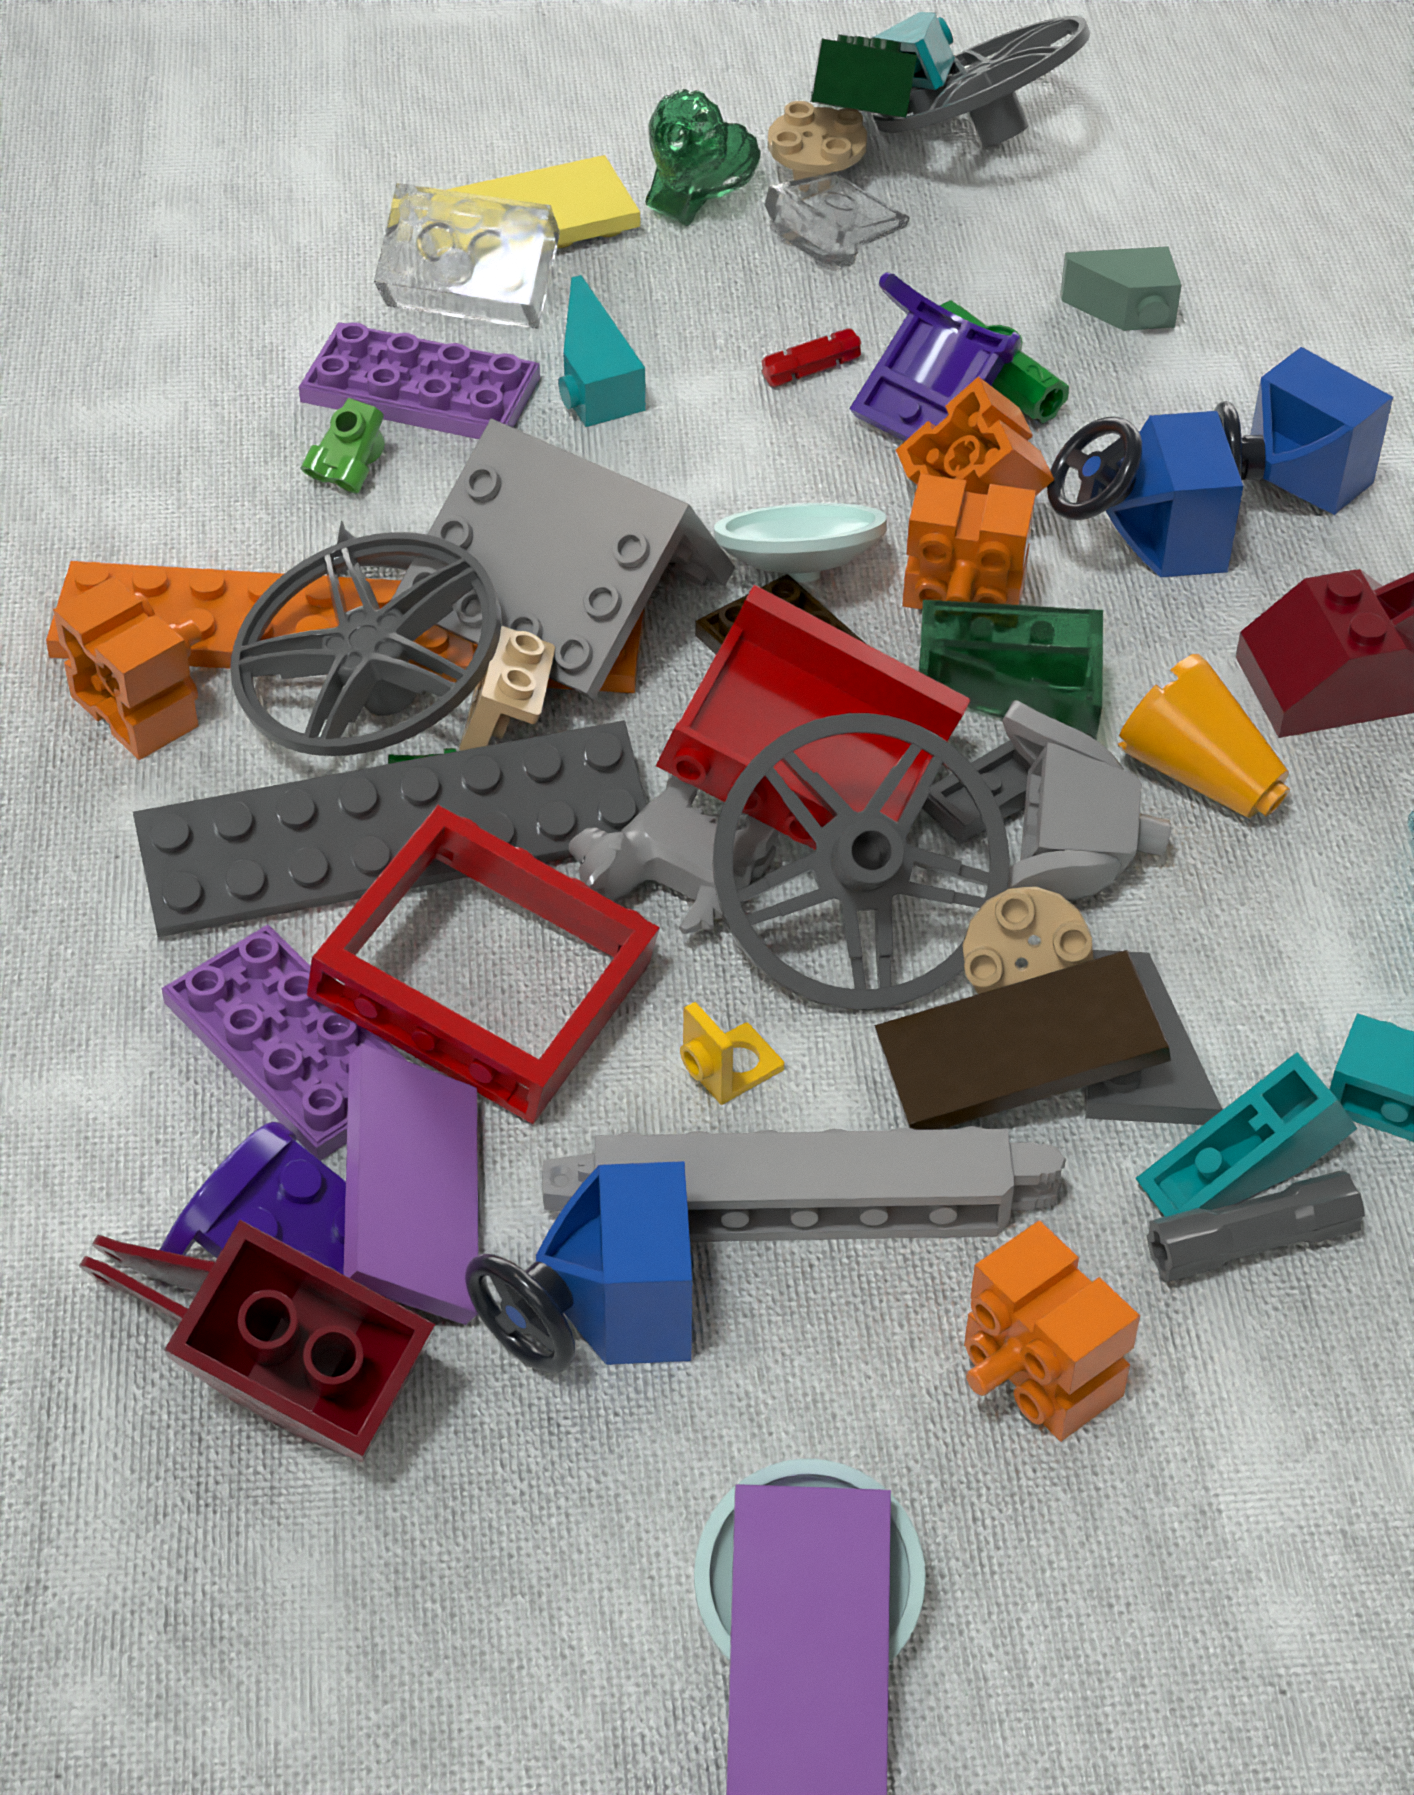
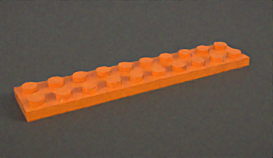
M70 561L56 607L114 576L133 594L136 592L141 593L152 606L154 613L168 625L175 624L179 626L188 620H192L197 624L201 631L202 639L191 646V655L188 657L189 666L230 669L234 642L245 617L262 594L284 573ZM327 576L320 577L292 597L272 619L260 641L293 633L337 627ZM338 577L347 611L362 606L363 604L351 577ZM365 578L372 588L380 609L391 601L402 581ZM645 607L599 691L635 693ZM53 616L46 638L49 658L70 659L69 652L60 645L55 617ZM436 625L413 641L466 670L478 646ZM412 659L409 660L410 664L430 671L450 682L457 681V679L445 673L441 675ZM550 678L548 679L547 688L571 689Z

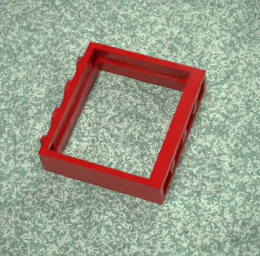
M437 805L312 956L307 996L445 1075L476 1087L477 1093L534 1124L649 966L660 927L646 920L637 911L624 908L593 891L581 880L568 877L537 860L525 849L514 847L481 829L472 820L460 817ZM434 858L614 957L539 1059L355 956Z

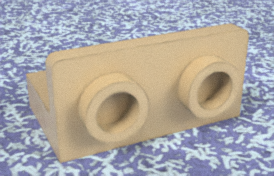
M501 626L496 653L490 661L483 678L474 688L459 751L487 746L491 736L502 739L510 717L530 724L537 723L542 711L555 652V646L552 643L543 641L530 632L516 631Z

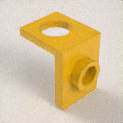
M696 1002L683 1008L681 1059L690 1075L697 1081H700L720 1105L727 1103L784 1071L785 1062L748 1022L724 1033ZM733 1048H746L754 1052L759 1059L756 1067L747 1072H733Z

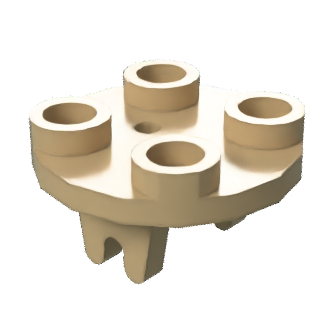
M806 101L791 102L785 106L784 115L778 117L769 127L767 148L776 161L792 169L797 189H803L807 178H810L814 181L815 191L821 193L824 191L829 173L844 170L858 163L866 153L867 131L863 126V115L856 109L843 108L837 110L829 107H814Z
M1035 886L1008 889L988 899L970 919L963 941L965 974L976 992L981 994L1093 960L1091 931L1079 909L1062 895ZM1036 935L1041 940L1039 944L1031 945L1028 942L1029 937ZM1019 958H1025L1028 964L1020 968L1015 962Z

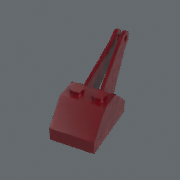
M1361 569L1304 578L1240 631L1235 657L1278 738L1414 713V572L1383 586Z
M239 1220L215 1262L119 1242L102 1235H97L94 1239L92 1246L112 1260L151 1278L197 1292L189 1308L182 1306L102 1261L84 1256L79 1264L83 1271L97 1280L140 1299L179 1323L164 1349L169 1359L234 1403L299 1438L360 1462L364 1461L435 1332L434 1323L242 1220Z

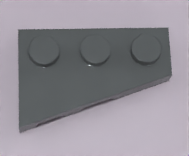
M1093 950V960L1121 951ZM1129 952L1169 1044L1171 1061L1085 1086V1119L1204 1125L1223 1110L1150 953Z

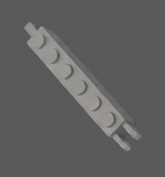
M975 1126L947 1130H914L911 1128H896L888 1131L828 1129L822 1132L760 1130L754 1133H708L693 1131L686 1134L652 1135L625 1132L618 1135H595V1153L543 1160L542 1195L544 1210L562 1211L576 1190L598 1165L685 1161L690 1242L996 1237L1009 1225L1011 1211L1035 1210V1208L1043 1210L1045 1207L1050 1209L1051 1205H1056L1062 1186L1058 1179L1060 1180L1062 1169L1065 1168L1066 1158L1058 1150L1059 1147H1053L1052 1143L1049 1145L1044 1142L1041 1145H1038L1036 1142L1010 1143L1008 1128L983 1129Z

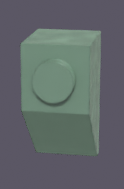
M1169 246L1065 252L1060 296L1062 302L1123 331L1175 328L1182 284Z

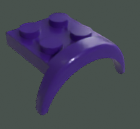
M885 272L880 277L879 286L887 297L904 311L907 316L849 409L855 417L906 441L927 421L935 426L949 415L945 405L978 376L991 386L1004 364L1010 363L1021 347V338L1016 332H1013L1011 335H1004L969 322L929 300L895 274Z
M279 1122L267 1123L255 1130L240 1143L201 1185L174 1222L159 1250L186 1255L196 1241L215 1258H218L239 1220H242L344 1275L346 1181L297 1143L296 1135Z

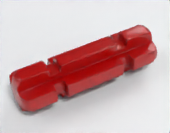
M846 328L832 333L830 340L827 336H822L790 347L786 350V355H784L783 351L772 353L761 360L763 378L767 380L770 386L777 387L793 380L792 375H795L796 379H800L835 367L837 365L836 360H839L840 364L855 360L861 355V339L853 329Z

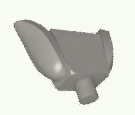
M1017 700L1013 701L1003 718V726L1018 753L1032 766L1027 776L1021 857L1019 862L1009 867L1007 890L1035 886L1058 893L1068 901H1074L1092 896L1113 884L1114 880L1120 877L1134 859L1137 851L1158 856L1163 855L1169 842L1171 823L1168 819L1140 813L1142 783L1139 778L1132 773L1124 771V768L1114 755L1097 740L1077 729L1039 713Z

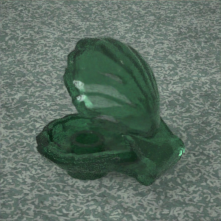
M680 88L670 95H665L658 102L648 123L649 144L657 167L651 189L646 196V206L685 226L690 225L696 213L707 200L723 197L736 191L752 179L760 163L761 156L757 138L749 133L742 124L724 122L718 105L710 101L699 90L689 91Z

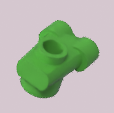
M348 398L343 407L338 409L331 417L330 428L319 446L312 445L300 469L315 480L325 483L330 482L351 493H359L370 472L366 465L376 461L384 450L385 439L379 430L384 414L374 406Z

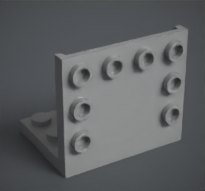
M492 418L427 534L458 545L478 560L486 570L497 593L501 608L502 626L516 631L530 632L541 640L552 643L555 646V652L549 678L580 692L584 697L593 701L668 563L674 564L672 569L678 575L698 585H703L705 579H708L725 587L735 569L731 560L688 503ZM415 556L391 600L447 565L435 560ZM473 588L451 605L454 611L435 625L478 645L482 629V610L478 595Z

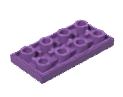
M338 322L299 385L300 402L336 410L342 408L346 400L351 398L376 407L384 414V420L480 439L491 418L514 428L540 379V363L519 359L517 356L508 353L494 354L469 349L459 343L445 344L420 339L410 333L396 334L371 329L361 323Z
M267 924L162 987L163 1000L172 1012L267 1110L296 1135L299 1143L321 1161L347 1144L350 1054L362 1043L403 1060L406 1059L386 1040L308 997L307 988L311 966Z
M361 1043L349 1056L344 1275L388 1299L466 1325L478 1315L470 1300L465 1283L467 1265L474 1257L478 1256L477 1088Z
M735 1485L726 1795H887L891 1490Z

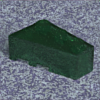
M923 599L918 672L971 699L967 706L969 708L1003 719L1011 703L1017 700L1039 713L1077 729L1097 740L1102 712L1103 610Z

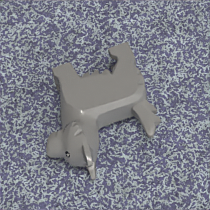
M671 775L667 781L666 789L649 802L621 832L607 833L593 827L586 828L576 835L569 843V852L580 863V880L593 891L612 901L628 894L645 880H655L695 900L679 926V930L683 934L697 932L700 929H713L714 919L723 918L717 900L712 867L713 843L717 824H715V817L704 815L702 809L691 808L699 789ZM749 815L746 816L744 823L746 828L737 830L734 840L733 869L737 891L749 886L753 879L762 876L774 860L776 846L773 844L778 838V830Z

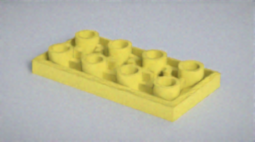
M605 155L412 197L413 212L445 270H467L473 268L476 264L501 258L516 259L522 257L527 252L550 247L565 248L576 241L598 236L614 237L622 231L640 227V211Z

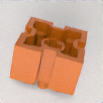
M979 376L945 405L949 415L937 426L927 421L896 449L908 479L917 485L920 474L966 480L965 492L987 495L989 485L994 484L1036 490L1037 496L1055 480L1041 451L1028 442L1033 437V434L1020 408Z
M920 474L909 518L906 552L909 558L905 570L902 607L948 613L949 609L962 611L967 606H971V617L1017 624L1027 572L1030 547L1029 538L1033 522L1036 490L990 484L988 494L985 495L965 492L966 480Z
M114 576L53 609L60 645L69 652L70 659L64 661L71 697L97 721L104 718L110 725L111 735L138 760L199 727L195 700L198 699V690L190 676L188 657L191 655V646L202 639L201 631L195 622L188 620L179 626L175 624L168 625L154 613L152 606L141 593L136 592L133 594Z
M1039 1220L974 1265L970 1296L972 1299V1312L968 1314L964 1346L975 1366L967 1372L966 1379L970 1388L980 1396L987 1395L1009 1379L1016 1386L1014 1397L1022 1413L1031 1422L1037 1425L1043 1424L1062 1442L1124 1396L1130 1364L1123 1356L1134 1349L1140 1315L1100 1277L1093 1282L1090 1281L1078 1269L1079 1257Z

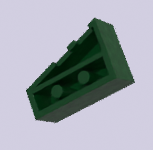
M838 34L837 41L822 38L818 50L810 102L906 118L917 55L901 53L902 42L875 37H853Z

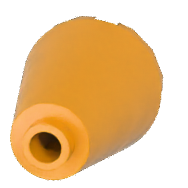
M1191 654L1178 662L1170 670L1178 677L1175 682H1170L1162 689L1155 684L1144 696L1122 727L1119 737L1124 741L1118 743V747L1136 760L1247 818L1253 817L1258 812L1267 817L1284 801L1290 792V788L1284 784L1289 776V771L1208 661L1199 654Z

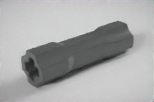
M1336 1171L1292 1183L1284 1191L1213 1210L1196 1208L1149 1221V1233L1146 1236L1151 1259L1154 1261L1160 1277L1165 1281L1171 1282L1216 1270L1226 1261L1300 1241L1316 1243L1361 1231V1220L1365 1216L1361 1193L1355 1187L1350 1174L1345 1171Z

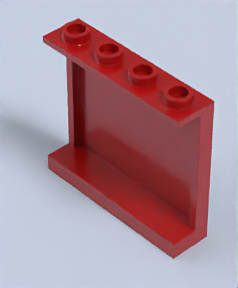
M753 585L733 626L683 716L676 723L656 767L674 775L682 782L691 784L725 802L731 788L751 760L778 737L798 726L833 715L870 713L906 720L935 733L948 742L971 699L762 588ZM852 733L835 735L814 741L795 750L794 753L813 773L817 772L854 811L861 812L890 770L898 764L911 744L883 735ZM921 749L880 810L881 813L897 822L932 758L929 753ZM779 761L773 767L822 828L834 818L782 761ZM764 775L749 796L742 813L773 827L794 841L816 850L815 841Z

